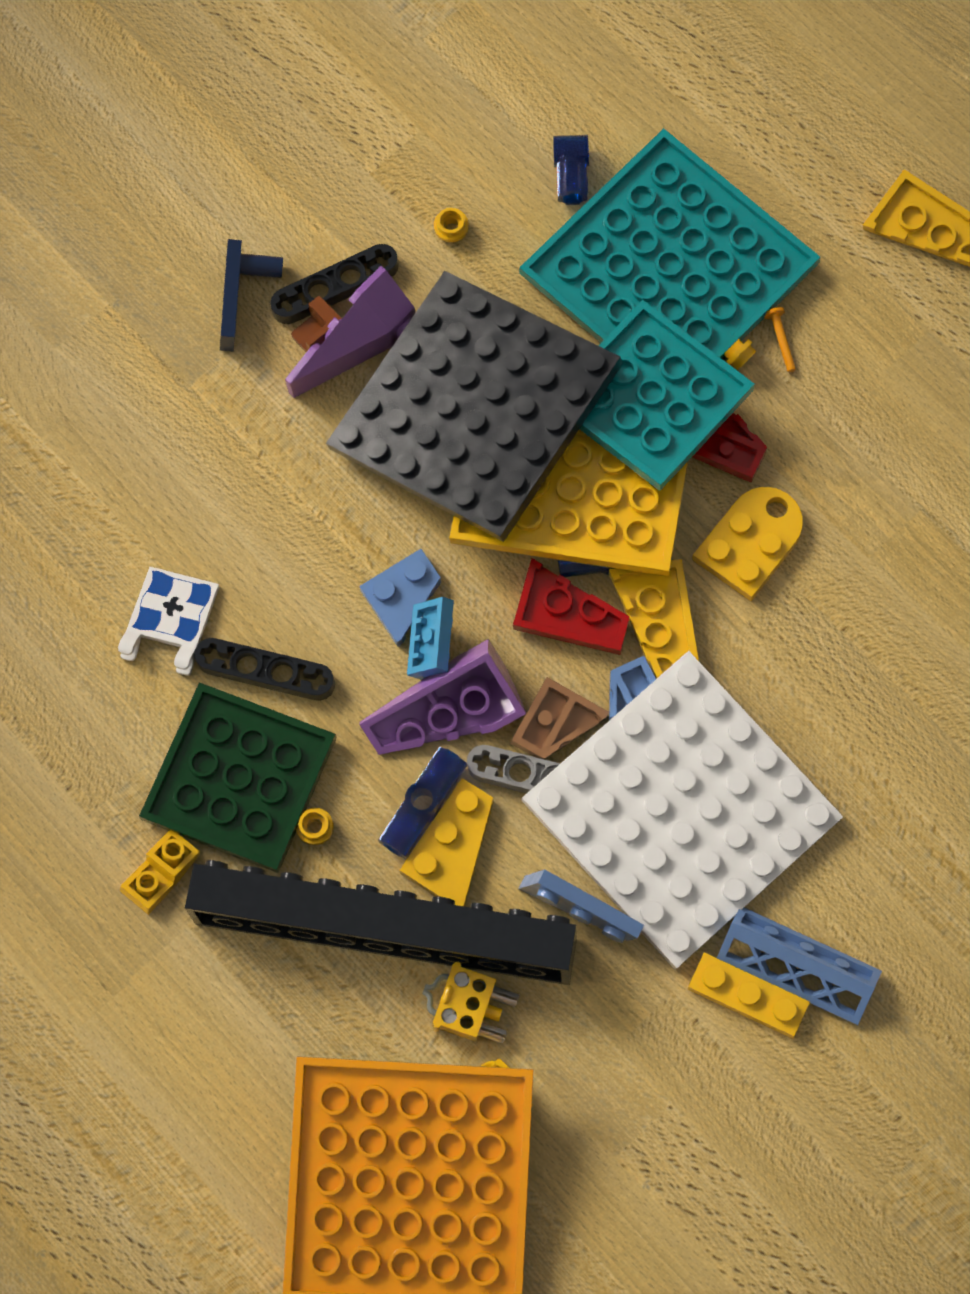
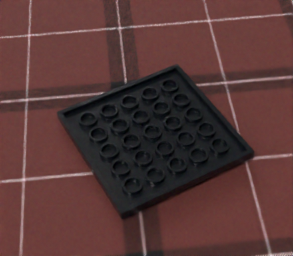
M444 271L326 444L330 450L504 542L623 365V361L620 356Z

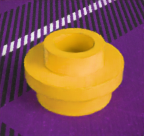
M456 208L442 210L434 220L435 234L445 242L460 241L468 233V218L462 211ZM448 224H456L458 226L453 230L445 228Z
M738 339L724 353L728 358L726 362L738 371L757 352L751 346L753 342L748 339L743 343Z
M309 808L301 815L296 832L304 843L321 845L332 836L334 823L327 811L321 808ZM313 822L322 824L321 830L317 833H311L308 830L309 825Z

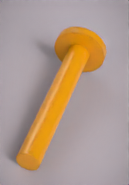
M783 307L770 309L764 318L772 320L787 372H793L796 368L780 318L785 313Z

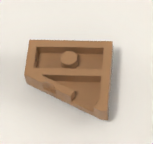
M546 677L510 744L533 757L546 760L604 721L609 711Z

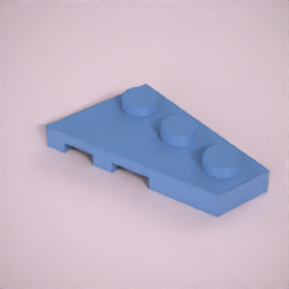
M545 869L525 875L518 888L549 905L569 913L572 918L588 925L592 924L603 929V935L619 943H623L624 940L638 939L644 924Z

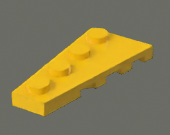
M904 169L864 222L863 230L970 267V211Z
M682 559L671 560L669 576L616 568L609 569V576L626 614L630 616L631 626L655 678L657 679L688 651L699 661Z

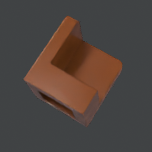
M320 295L308 304L311 317L291 333L293 340L305 352L316 343L321 345L325 341V335L329 330L327 326L334 317L338 320L342 319Z

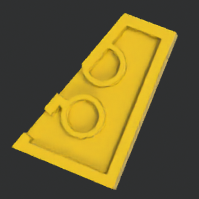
M461 778L400 868V874L434 896L452 899L455 901V905L465 907L480 847L483 843L494 803L493 797Z

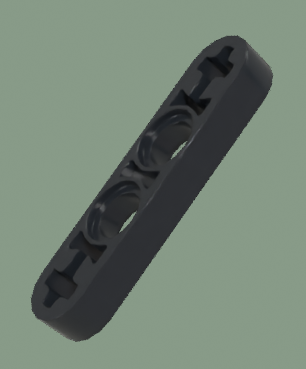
M387 244L374 245L279 289L273 294L270 301L274 318L282 324H292L310 316L308 304L315 298L310 296L309 291L317 284H323L329 289L327 295L322 298L329 306L351 297L382 266L380 263L377 264L376 259L378 257L388 260V266L383 268L393 277L398 271L399 266L396 251ZM364 263H367V268L370 269L371 274L366 276ZM350 269L356 270L361 274L359 280L352 284H347L341 280L342 274ZM301 292L304 294L306 305H303L302 300L299 298V293ZM288 301L289 304H292L293 309L287 312L285 308H282L281 303Z
M217 638L204 639L195 649L194 656L199 668L209 675L317 701L327 699L335 689L332 671L323 664ZM213 649H217L220 657L230 659V669H226V662L220 659H213L212 664H208L203 655L211 654ZM246 656L255 658L257 660V667L253 672L243 674L238 671L237 664L240 659ZM287 665L293 669V674L288 681L277 682L272 678V673L277 666ZM300 669L304 670L303 675L307 679L316 680L318 675H323L324 682L327 684L320 685L318 690H313L311 682L301 679V686L298 687Z

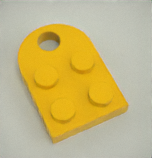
M772 487L751 489L735 501L694 552L692 560L749 601H752L798 543L803 526L800 507L789 494L780 489ZM778 502L785 506L787 512L784 516L776 518L767 513L766 507L771 503Z

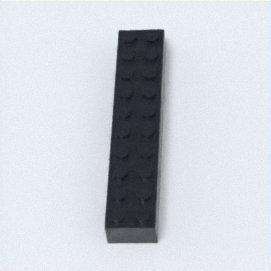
M206 860L205 865L194 863L185 910L196 925L447 966L460 962L461 967L466 969L570 985L577 943L576 924H570V919L563 916L547 915L545 920L532 918L530 912L520 909H509L508 914L495 912L492 906L483 903H471L470 907L457 906L454 900L445 897H432V901L417 899V895L412 892L397 890L394 891V895L379 893L377 887L358 884L356 889L341 887V882L327 878H320L318 883L303 881V876L289 872H282L280 877L265 875V870L252 866H244L243 871L228 869V864L214 860Z

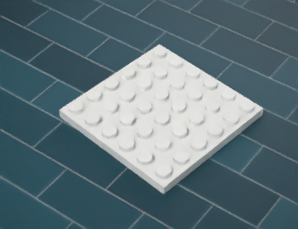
M690 651L686 652L521 799L624 914L644 924L641 933L675 970L737 914L739 909L742 910L843 818L839 811Z

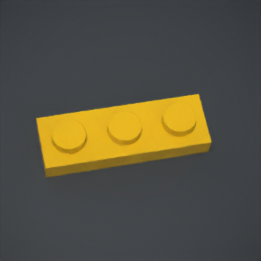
M705 952L687 989L794 1039L810 1003L806 999Z

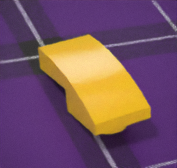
M169 830L146 853V860L120 886V892L149 915L188 871L199 856L200 851L177 832Z

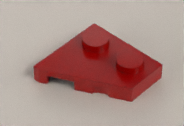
M733 412L692 458L752 483L765 457L767 446L756 434L749 431L747 423L739 414L735 415Z

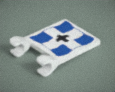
M149 567L127 630L118 646L121 658L127 661H134L136 659L141 637L180 647L174 660L176 672L189 676L195 662V649L201 641L219 590V584Z

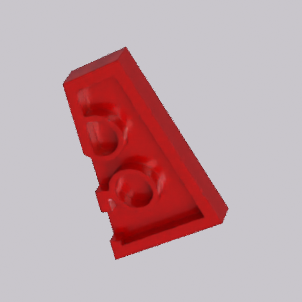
M531 557L513 622V630L621 655L630 616L595 595L587 594L571 584V581L560 574L559 576L544 568L542 563Z

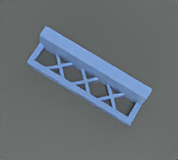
M746 908L738 910L717 956L718 959L806 999L811 1004L856 1025L859 1024L882 973L881 970ZM734 938L748 944L753 956L741 958L729 952ZM776 957L785 962L789 972L778 975L769 970L765 960ZM813 974L819 977L824 988L816 991L806 988L801 976ZM847 990L862 998L857 1009L854 1010L841 1004L836 993Z

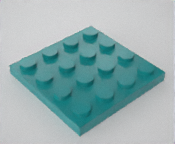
M642 300L598 345L620 356L623 365L580 427V430L661 491L754 391L755 383Z

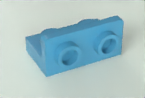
M439 597L413 605L407 668L408 676L423 680L428 676L448 672L454 600Z

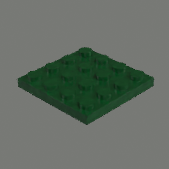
M199 682L140 812L139 818L168 831L172 830L183 837L279 873L296 834L299 819L309 804L337 739L336 734Z

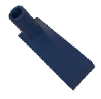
M228 239L219 351L234 352L239 275L282 278L283 257L241 253L242 240Z

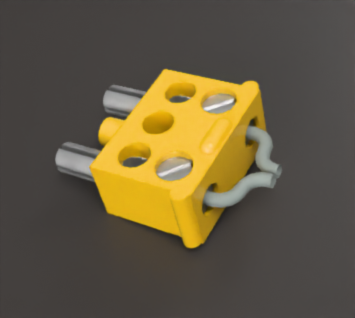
M455 962L452 965L450 974L439 975L433 984H426L422 993L428 999V1011L435 1016L432 1023L433 1031L443 1030L475 1042L479 1035L499 1043L504 1042L506 1030L488 1025L482 1021L486 1017L499 1022L503 1009L489 1005V1001L492 999L515 1007L517 1004L515 1000L519 999V995L496 987L497 979L463 968L460 962ZM442 980H447L437 1010L433 1008V996L428 990L436 989ZM477 983L482 984L485 990L477 992L473 989V985ZM473 1001L477 1003L478 1009L470 1010L466 1004ZM465 1019L469 1020L472 1023V1027L468 1029L463 1028L460 1022Z

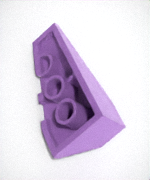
M382 266L349 298L353 305L344 317L339 320L334 317L327 326L329 330L325 335V341L321 345L319 343L312 345L286 377L287 389L293 398L391 348L415 314V307Z
M487 639L449 661L448 672L424 678L360 721L359 725L378 755L420 747L428 742L443 739L450 741L459 739V736L481 732V734L494 732L525 715L526 710L508 669L490 640Z

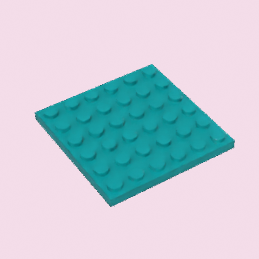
M663 128L519 267V273L600 343L644 300L721 359H724L726 357L724 353L738 339L742 341L764 319L767 311L775 308L820 263L821 257Z

